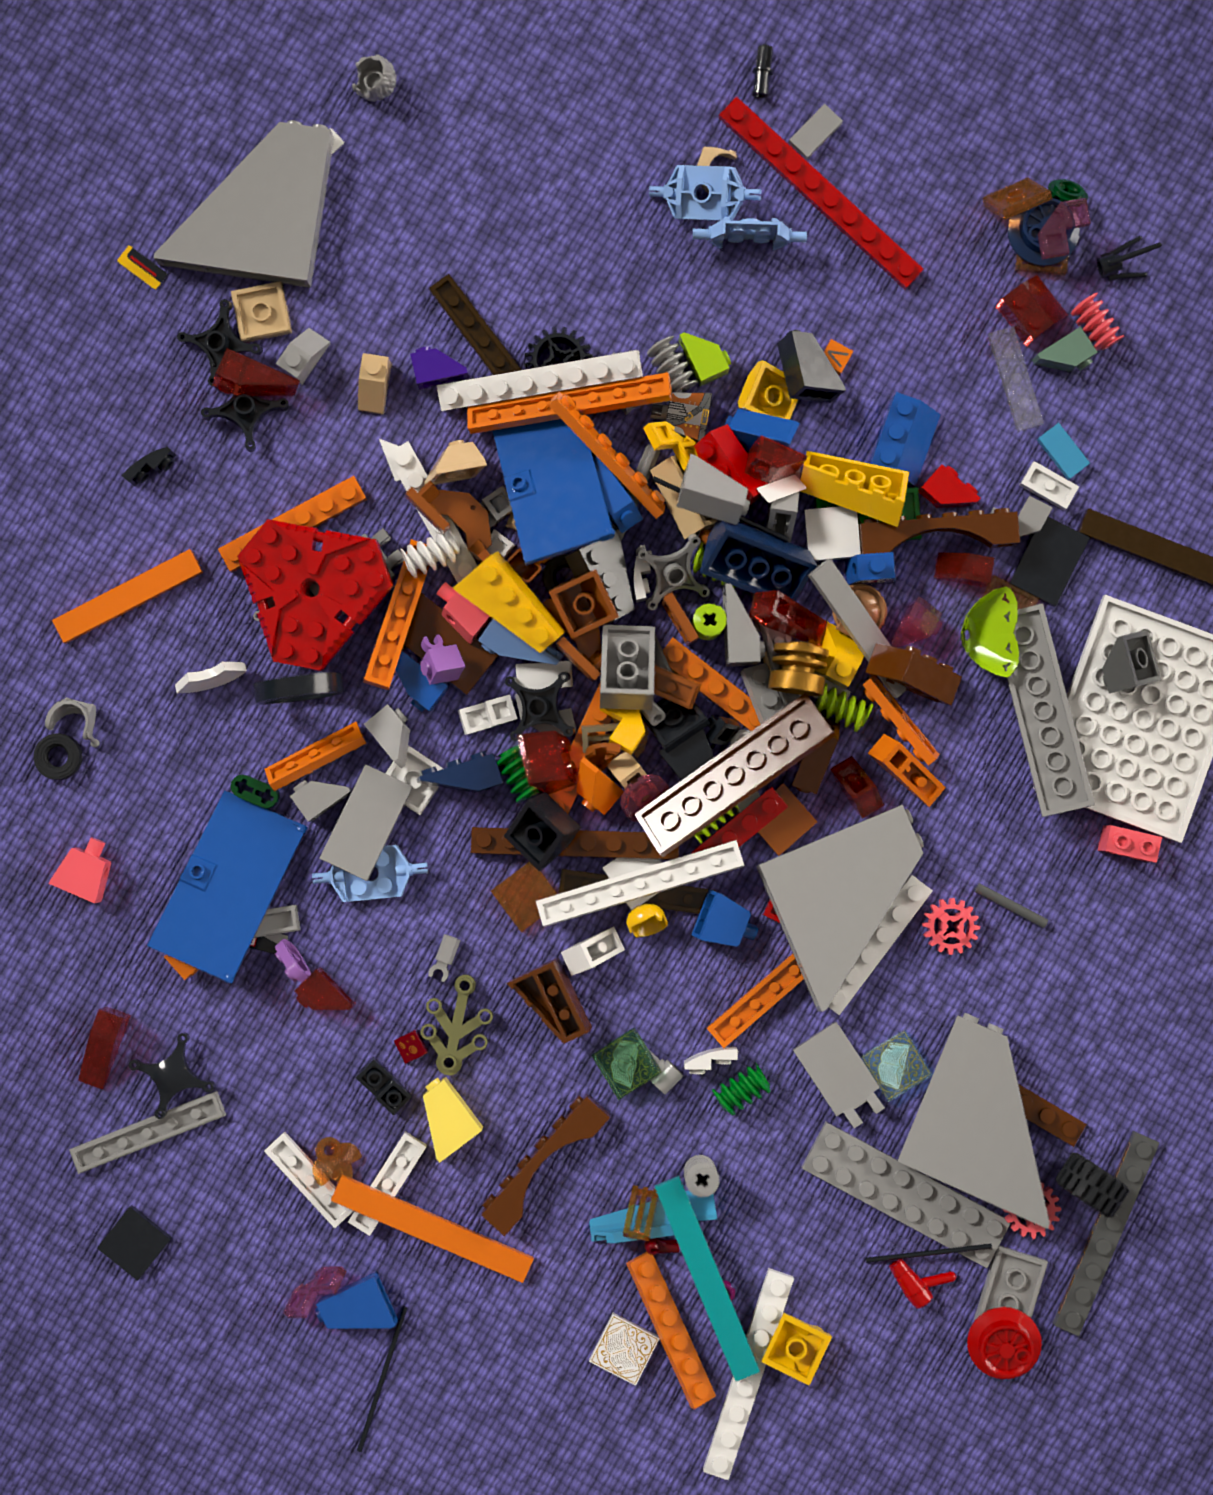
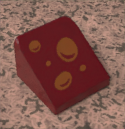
M417 1028L394 1040L405 1064L429 1052Z

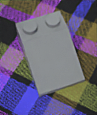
M725 584L722 590L723 610L727 617L724 627L725 667L756 666L760 659L765 657L764 641H760L759 633L732 585Z
M603 625L600 708L652 710L654 697L655 627Z

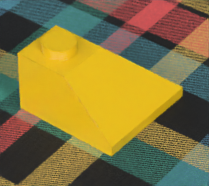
M823 620L811 644L829 651L828 658L816 659L827 663V668L814 670V673L846 689L850 686L864 655L850 636L836 630L835 625Z

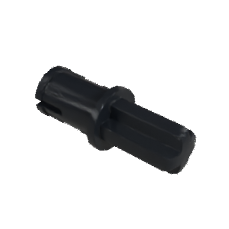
M767 44L758 47L756 67L753 68L755 77L752 96L760 99L768 97L769 79L773 74L771 69L773 47Z

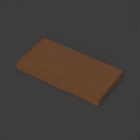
M421 593L404 645L423 660L426 652L422 649L421 642L424 637H427L429 643L435 645L433 640L436 635L442 637L443 647L456 644L465 668L458 680L450 682L468 695L499 655L487 652L481 646L482 643L478 641V637L470 645L442 616L443 609Z

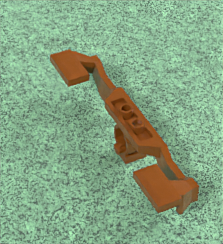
M428 481L418 492L411 487L405 493L406 499L442 534L450 528V524L441 515L448 516L466 534L467 550L480 563L491 555L487 551L492 545L488 511L470 493L439 490L431 481ZM519 548L507 562L525 584H529L540 573L541 566L543 567L550 558L526 565L522 549ZM546 599L542 604L571 638L553 600ZM599 627L573 638L572 640L576 643V648L564 637L555 645L591 682L601 674L598 671L601 667L602 659Z

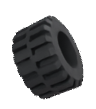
M1071 1153L1055 1178L1058 1185L1102 1215L1113 1218L1130 1192L1127 1185L1078 1153Z

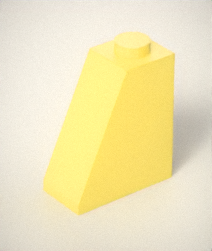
M438 1077L425 1086L428 1091L423 1095L436 1159L439 1163L483 1129L482 1124L447 1077L441 1081Z

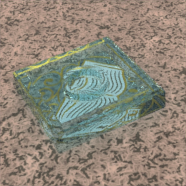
M905 1029L860 1056L888 1102L933 1076Z

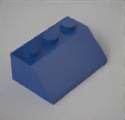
M896 392L891 399L869 464L908 471L907 485L916 487L941 414L921 400Z

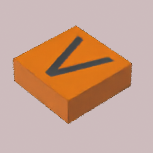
M831 339L824 353L836 373L841 375L853 351Z

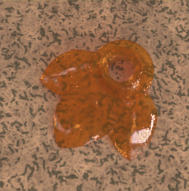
M333 1137L321 1139L316 1145L315 1153L317 1159L312 1166L314 1179L318 1185L323 1186L330 1178L338 1183L342 1174L352 1178L353 1170L351 1163L356 1162L362 1157L359 1149L352 1143H340ZM326 1146L332 1148V1155H326L324 1153V1148Z

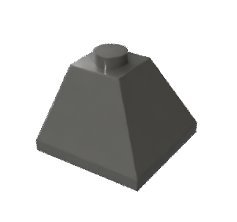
M1148 630L1117 637L1102 668L1104 674L1103 682L1109 694L1162 680Z

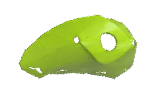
M1008 587L995 589L980 598L965 615L961 630V642L966 654L981 668L995 675L1008 678L1015 671L1019 663V647L1014 634L1018 617V602L1012 590ZM1004 593H1006V598L1009 600V603L1002 600V598L1004 597ZM1008 612H1010V615L1008 616L1009 622H1007V619L1004 617L1008 614ZM965 630H968L970 634L968 640L965 639ZM1008 643H1010V650L1012 653L1006 650ZM1008 663H1011V664L1007 667V671H1005V669H1004L1003 666H1004V665H1007Z

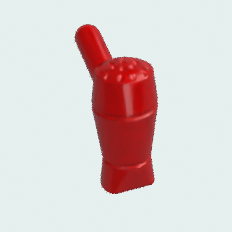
M897 1259L889 1265L905 1297L908 1298L916 1309L925 1307L932 1300L933 1295L929 1287L951 1283L956 1280V1274L952 1271L920 1278L902 1259Z

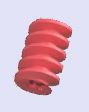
M1094 293L1081 301L1071 312L1073 317L1081 315L1076 323L1077 325L1086 324L1083 331L1085 334L1091 332L1088 337L1091 342L1097 341L1094 345L1096 351L1105 350L1125 337L1124 335L1115 336L1116 332L1120 329L1119 326L1110 328V324L1114 320L1113 317L1104 318L1109 310L1098 309L1103 301H1093L1098 293Z

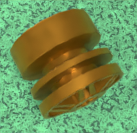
M805 642L775 643L773 651L785 656H774L772 661L782 665L783 670L770 671L768 688L783 693L797 695L806 693L808 696H822L825 678L814 674V670L827 668V663L816 659L828 658L829 651Z

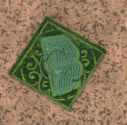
M635 1027L591 1055L618 1100L662 1073Z

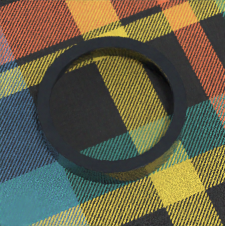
M339 672L288 676L253 684L255 703L257 705L307 701L344 694L342 673Z

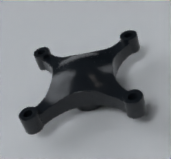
M226 299L220 301L219 316L208 330L194 335L180 332L177 335L180 342L185 344L189 342L194 343L206 353L211 368L208 383L213 387L220 386V372L226 362L233 356L242 352H252L256 355H260L263 352L261 345L244 343L235 335L229 321V311L233 305Z
M237 367L235 369L237 387L233 396L219 407L203 408L201 414L206 421L219 417L235 423L245 435L246 450L254 452L256 445L253 440V433L257 423L271 411H287L289 403L285 398L272 401L256 396L245 382L246 373L244 368Z
M561 672L553 684L543 689L525 687L514 676H509L505 679V684L516 691L522 703V718L516 730L511 732V740H520L522 734L529 727L536 724L553 725L559 728L566 737L575 734V728L564 722L558 708L559 691L562 685L570 680L568 672Z
M186 1032L178 1035V1044L174 1052L164 1061L151 1064L134 1059L129 1062L130 1070L143 1071L152 1078L158 1088L160 1103L155 1111L157 1119H162L167 1115L169 1102L179 1091L187 1088H202L206 1092H211L216 1087L213 1081L200 1079L188 1067L185 1058V1047L190 1036Z

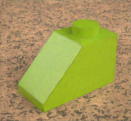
M685 332L679 334V343L700 387L728 374L731 361L725 350L721 351L718 344Z

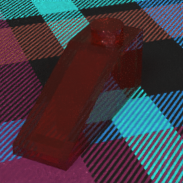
M228 348L213 381V385L221 392L226 394L232 393L236 396L241 394L249 396H295L300 380Z
M779 590L756 592L754 594L749 613L750 618L767 628L817 646H822L827 627L826 620Z
M107 1006L98 1009L89 1034L78 1081L102 1090L104 1089L131 1015Z

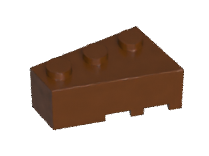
M878 643L875 644L865 673L887 678L886 682L891 684L896 682L906 687L907 691L930 701L952 705L962 676L953 672V667L943 663L937 664L938 659L925 654L920 655L921 650L912 646H906V649Z
M559 957L525 972L507 983L511 989H514L524 999L526 1005L531 1007L542 1018L541 1020L563 1044L587 1034L592 1028Z

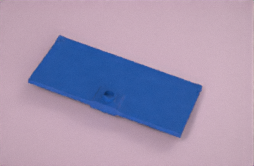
M562 419L493 430L526 565L615 537L592 451Z
M224 790L147 946L222 979L226 983L232 984L308 827Z

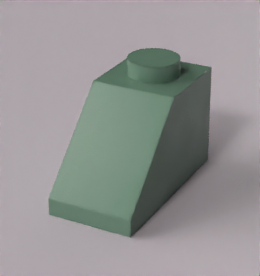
M1080 326L1038 353L1032 359L1034 365L1071 372L1076 368L1081 371L1093 363L1091 358L1097 351Z

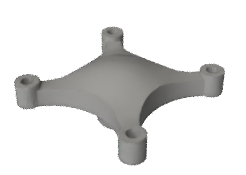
M691 534L688 537V543L681 550L670 555L656 556L648 553L644 547L636 549L638 558L650 563L656 575L655 591L652 597L646 600V605L650 610H655L665 595L677 589H691L697 591L702 597H707L710 594V590L706 585L699 584L693 578L690 569L692 553L701 542L696 534Z

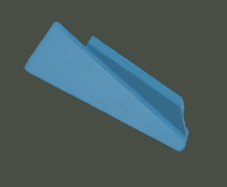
M689 1190L686 1191L698 1221L717 1219L713 1194L707 1197H698ZM660 1199L590 1219L589 1222L591 1240L593 1242L607 1240V1243H620L674 1236Z

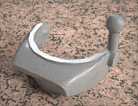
M66 697L51 707L45 720V727L48 730H53L56 723L65 715L73 713L82 714L85 716L83 739H89L91 746L94 748L99 746V740L93 737L96 705Z

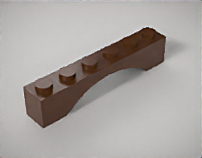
M1010 508L995 509L994 513L984 514V510L969 511L968 515L958 516V512L943 513L942 517L932 518L931 514L917 515L914 520H906L905 516H901L898 527L870 518L865 519L864 523L858 527L861 554L891 552L911 538L933 532H953L966 535L981 542L988 548L1013 547L1020 543L1018 511L1010 512Z
M587 1093L583 1098L579 1095L570 1104L569 1108L572 1110L566 1117L561 1115L551 1126L554 1129L548 1137L544 1134L534 1145L537 1150L531 1156L526 1154L517 1164L519 1170L513 1176L508 1174L499 1186L502 1189L497 1195L494 1196L491 1193L481 1205L484 1207L481 1216L504 1237L522 1218L526 1189L541 1163L553 1152L569 1143L593 1138L610 1119V1114Z

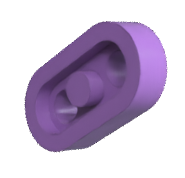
M283 938L275 946L277 951L275 955L287 968L285 973L292 981L304 982L311 975V972L297 948L290 941Z

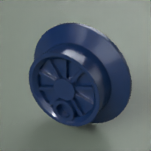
M1035 195L1022 201L1012 212L1007 228L1008 239L1014 252L1024 261L1037 266H1050L1066 259L1076 247L1080 231L1079 222L1071 207L1068 208L1066 204L1051 198L1049 195Z

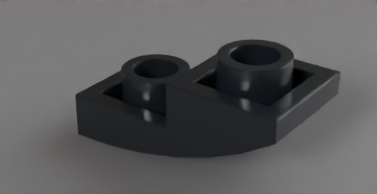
M168 447L158 449L136 461L121 476L133 486H136L138 483L142 484L149 477L151 468L159 474L162 471L169 470L175 462L176 454Z
M374 1057L355 1075V1078L393 1115L412 1097L407 1089Z

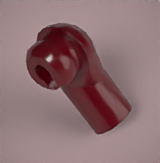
M651 1238L646 1239L644 1244L646 1252L650 1255L679 1253L677 1240Z

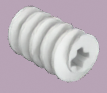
M447 530L446 539L439 533L436 535V542L431 537H428L427 546L422 541H418L417 550L410 544L407 546V554L402 548L401 553L408 571L414 578H417V569H420L425 575L427 574L428 565L434 571L437 570L438 561L443 567H446V558L456 563V555L459 554V550L453 534L450 530Z

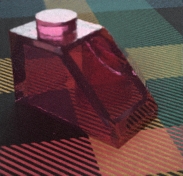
M917 597L910 602L890 645L901 648L926 640L932 634L936 636L943 623L939 620L942 613L923 598Z

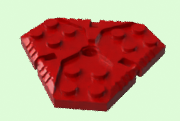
M267 519L237 555L253 604L258 606L259 613H257L274 662L322 671L353 635L354 631L351 629L356 623L362 624L393 587L379 542L376 539L329 530L319 532L317 528ZM317 542L323 543L321 552L315 551ZM317 582L320 590L313 597L310 594V586ZM273 598L276 606L269 608L267 600ZM342 612L349 616L344 623L338 618Z

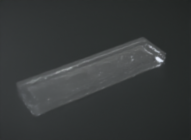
M1014 326L989 333L987 336L1017 432L1043 425L1042 415Z

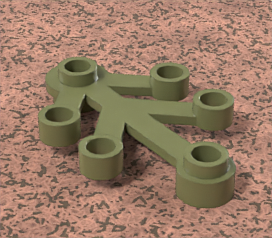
M463 974L455 981V990L458 992L452 1022L443 1010L440 999L431 998L426 1003L427 1011L434 1014L449 1037L446 1048L437 1036V1028L434 1024L427 1023L421 1028V1036L429 1040L438 1054L436 1066L444 1075L456 1074L461 1069L464 1058L476 1050L485 1049L488 1044V1039L484 1034H477L473 1037L471 1043L457 1050L459 1039L482 1024H489L493 1019V1012L488 1008H483L478 1012L477 1016L463 1024L468 995L472 994L476 988V981L469 974ZM462 981L469 982L470 988L468 990L461 989L460 983ZM436 1001L439 1004L438 1010H431L429 1007L430 1002ZM482 1012L490 1014L488 1021L481 1019L480 1015ZM426 1027L433 1029L434 1033L432 1036H427L424 1033ZM478 1037L483 1038L485 1044L481 1047L475 1044V1039ZM446 1058L453 1059L454 1065L452 1067H447L444 1064Z

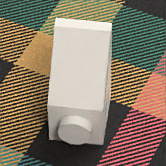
M611 927L562 951L561 954L571 976L595 967L625 949L615 927Z

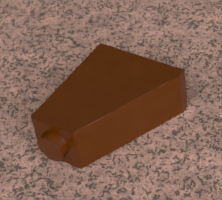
M823 715L822 717L836 736L798 762L793 775L792 786H795L797 790L803 793L812 792L817 794L839 740L840 722L837 724L834 719H826V716Z

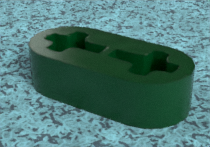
M238 775L231 782V791L235 796L257 806L272 808L279 802L280 795L278 790L273 791L269 784L251 776ZM246 779V785L254 789L253 792L243 791L241 794L237 783L244 782ZM258 790L261 792L271 790L270 795L274 797L273 800L267 801L266 804L263 803L264 798L257 795Z

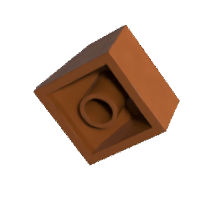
M597 569L574 577L549 591L572 639L619 617Z

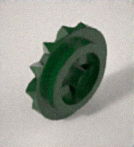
M1053 180L1048 185L1047 194L1051 198L1063 202L1068 208L1071 206L1079 208L1085 205L1088 199V194L1083 187L1071 180Z

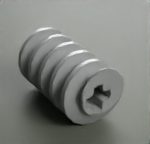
M670 336L655 343L648 350L647 355L650 358L655 357L652 360V365L658 367L656 370L657 374L669 373L671 393H682L692 388L698 381H689L688 378L693 374V371L684 372V368L689 363L688 361L679 362L684 353L675 354L674 351L679 347V344H670V341L675 337Z
M695 1155L686 1162L684 1178L688 1190L698 1197L712 1195L719 1185V1175L714 1162L704 1155ZM701 1173V1175H705V1177L701 1178L700 1176H697V1174Z

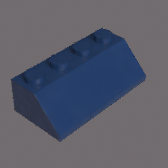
M717 519L707 538L700 571L704 575L792 608L809 579L808 575L817 565L811 552L807 549L785 542L739 522L735 525Z

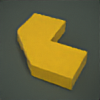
M667 421L648 423L643 428L654 450L673 449L683 471L686 469L690 455L697 456L694 447L696 442L688 436L684 438L675 432V427Z
M600 708V711L620 721L609 738V743L621 744L620 749L632 755L645 735L640 711Z

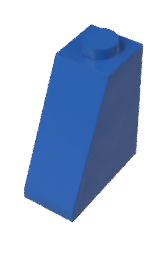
M738 408L734 417L729 415L724 425H729L746 452L770 464L780 465L800 423Z
M594 455L593 459L610 521L621 533H624L640 522L643 517L634 501L615 476Z
M377 1271L319 1298L316 1304L317 1308H315L318 1320L321 1323L324 1322L327 1329L392 1328L396 1326L398 1317Z

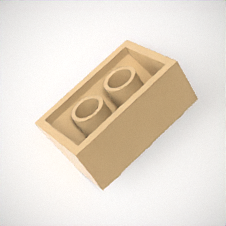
M676 455L669 457L650 470L653 477H658L681 488L685 471H683ZM656 483L684 540L691 534L699 535L701 530H710L714 527L717 519L676 507L679 493Z

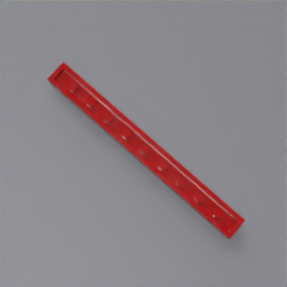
M737 96L719 114V119L904 290L922 273L924 268Z

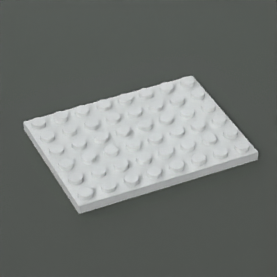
M1104 595L1067 693L1095 803L1094 806L1086 807V809L1182 843L1213 757V634ZM1148 630L1162 680L1109 694L1103 682L1104 674L1102 668L1117 637Z

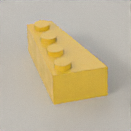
M807 451L800 479L806 486V489L800 492L898 527L905 501L909 472Z
M499 551L490 555L453 587L455 591L539 653L566 632Z

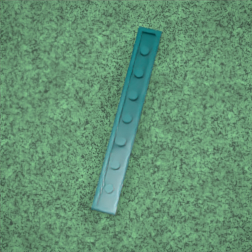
M680 1176L655 1185L659 1199L735 1381L737 1382L759 1373L760 1369Z

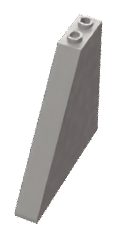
M289 120L287 123L279 122L154 253L156 262L160 266L269 282L281 281L282 284L311 288L334 143L331 129L321 124H314L313 127L305 126L301 122Z
M903 805L756 866L815 1007L819 1012L827 1010L923 855L922 847H924L922 838L918 833L914 832L911 825L913 823L912 815L908 809H904Z
M964 1012L963 1017L957 1015L897 1162L1048 1229L1050 1223L1008 1038L1002 1034L1004 1029L989 1023L988 1027L978 1024L979 1018Z

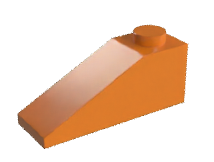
M883 734L867 753L885 771L928 807L933 804L946 788L899 741L886 734Z

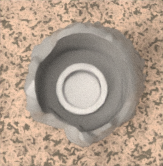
M380 55L362 57L355 63L358 83H354L352 89L356 94L371 102L383 100L391 95L396 87L397 79L392 63Z

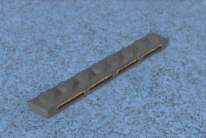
M1132 1131L1114 1175L1116 1179L1127 1185L1130 1192L1113 1218L1098 1213L1054 1318V1326L1077 1336L1080 1335L1160 1142Z

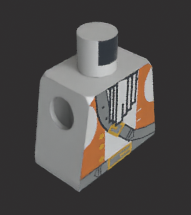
M671 393L672 400L669 401L668 405L653 403L650 418L667 421L675 427V432L684 438L686 436L690 437L696 443L705 436L712 393Z

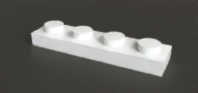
M405 1131L370 1187L395 1197L427 1145ZM354 1211L348 1222L370 1236L379 1221Z
M286 1132L264 1150L334 1228L354 1211L331 1201L336 1187Z

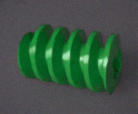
M523 744L512 747L496 756L501 757L497 762V766H505L501 775L511 776L506 781V784L516 785L511 790V793H520L516 803H521L542 792L538 789L543 784L542 781H533L538 772L529 773L533 763L524 764L528 754H519V751L524 747Z
M756 1062V1071L749 1066L746 1068L747 1077L741 1072L738 1073L739 1082L729 1078V1088L721 1083V1093L711 1089L723 1110L732 1116L735 1115L734 1106L740 1110L744 1109L743 1100L751 1105L753 1104L752 1095L761 1099V1089L768 1094L771 1093L770 1085Z

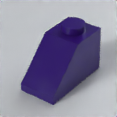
M421 347L415 350L416 353L410 354L419 390L469 379L465 366L436 348Z

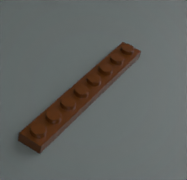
M472 827L471 854L523 856L504 837L509 828ZM579 830L570 845L557 857L673 860L679 858V846L662 857L646 832Z

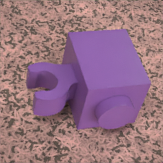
M440 635L435 636L433 640L435 645L430 644L428 638L424 637L421 647L426 654L421 661V671L427 677L429 684L458 680L465 665L457 645L443 647V640Z

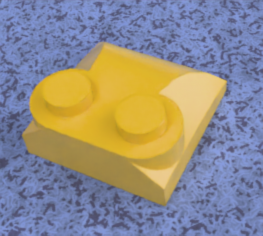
M762 360L758 361L750 371L739 396L738 406L739 409L790 420L798 399H790L784 372Z
M783 1313L761 1362L810 1385L832 1336L818 1326L810 1325Z

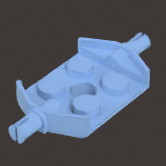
M677 165L667 185H664V187L650 186L649 188L650 191H659L649 192L650 197H663L667 200L675 219L722 220L724 217H730L731 221H733L745 200H761V196L751 195L761 194V189H746L736 168L726 166ZM701 185H705L709 189V195L704 200H700L697 197V189Z
M724 217L716 224L709 226L708 229L693 228L692 239L708 240L719 249H722L724 239L735 243L742 242L743 239H754L756 243H767L769 240H773V250H777L791 242L806 243L807 231L793 232L792 228H788L777 218H772L771 222H762L752 218L731 221L730 217Z
M398 845L384 846L375 865L379 874L374 881H365L333 865L328 872L313 873L312 878L323 877V879L313 880V884H332L343 902L402 897L410 876H413V874H428V869L418 870V868L428 867L427 862L419 864L409 863Z

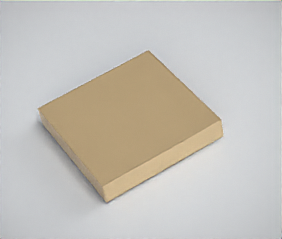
M281 281L231 291L241 341L246 343L292 333Z

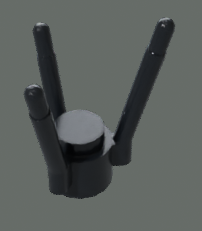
M1137 236L1114 250L1101 254V258L1097 259V268L1101 278L1107 277L1110 282L1116 279L1147 277L1146 272H1118L1123 269V261L1160 248L1162 243L1149 245L1122 256L1116 255L1142 240V236Z

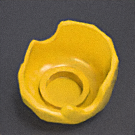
M654 904L636 906L628 914L626 921L629 932H633L636 938L656 934L668 926L663 910Z

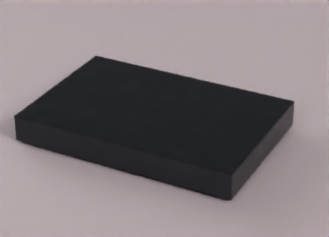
M1048 517L1041 531L1032 535L1008 584L1055 607L1090 537Z

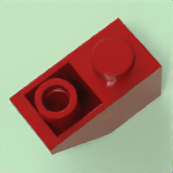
M943 464L939 466L919 489V493L935 508L968 507L975 505L981 499L977 495L978 491L974 486L969 483L964 484L952 467H945Z

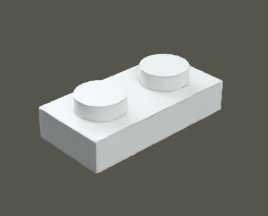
M1035 461L1031 464L1020 483L1021 487L1062 510L1067 509L1079 486Z

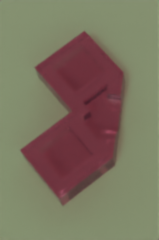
M1086 198L1060 202L1038 233L1042 260L1067 256L1070 251L1066 230L1086 227L1091 224Z
M342 1266L320 1268L314 1273L316 1276L306 1285L302 1283L294 1289L283 1314L288 1318H307L317 1295L336 1294L347 1271Z

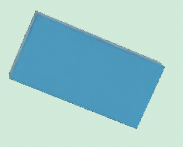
M1060 423L1037 439L1067 480L1090 464Z

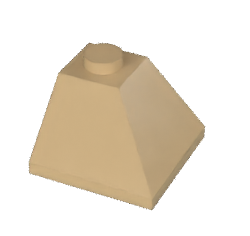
M464 440L450 442L425 479L424 484L431 481L434 485L474 478L487 465L486 460L473 442L464 443Z

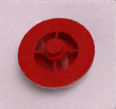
M997 1307L985 1311L975 1319L968 1332L967 1347L971 1360L980 1371L997 1379H1013L1027 1373L1036 1364L1041 1353L1042 1340L1037 1325L1027 1314L1011 1307Z

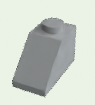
M308 328L289 343L276 362V365L283 373L302 385L331 343Z
M387 704L365 722L364 725L390 758L400 768H403L406 764L410 729L405 724L408 719L399 708L394 711Z
M304 780L293 788L295 793L290 797L306 820L312 822L349 796L353 790L351 787L315 781L308 783Z

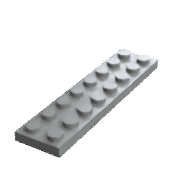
M1043 603L1018 609L1014 634L1019 647V663L1012 675L1007 678L1042 818L1094 806L1091 787ZM1008 612V614L1004 616L1007 619V622H1009L1008 616L1010 615V612ZM1008 643L1006 650L1012 653L1010 650V643ZM1008 663L1007 665H1004L1005 671H1007V667H1008L1011 663Z
M825 1121L801 1166L802 1169L948 1248L992 1243V1249L959 1252V1254L988 1268L1011 1222L1007 1223L1005 1218L933 1178L897 1162L898 1160Z

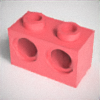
M1103 825L1097 851L1157 863L1162 837L1112 825Z

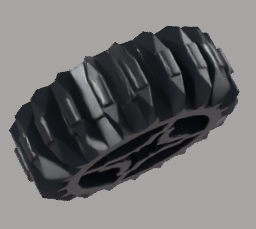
M564 326L561 333H557V328L552 327V334L550 335L546 329L542 330L543 339L537 335L534 336V341L537 345L533 343L528 344V349L531 352H527L524 355L525 359L529 360V362L524 364L525 369L538 368L539 355L546 347L549 350L550 357L543 361L544 364L539 367L554 365V353L556 357H560V360L563 358V363L572 362L577 357L580 360L593 358V354L587 353L591 349L589 344L582 345L585 341L583 336L575 339L577 335L575 330L571 331L570 335H567V327ZM556 343L569 345L574 350H560Z

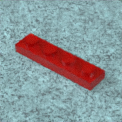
M770 787L691 853L693 854L736 840L738 847H740L786 810L788 805L774 788Z

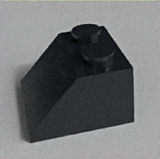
M544 792L527 800L504 837L540 872L570 845L581 829V826Z

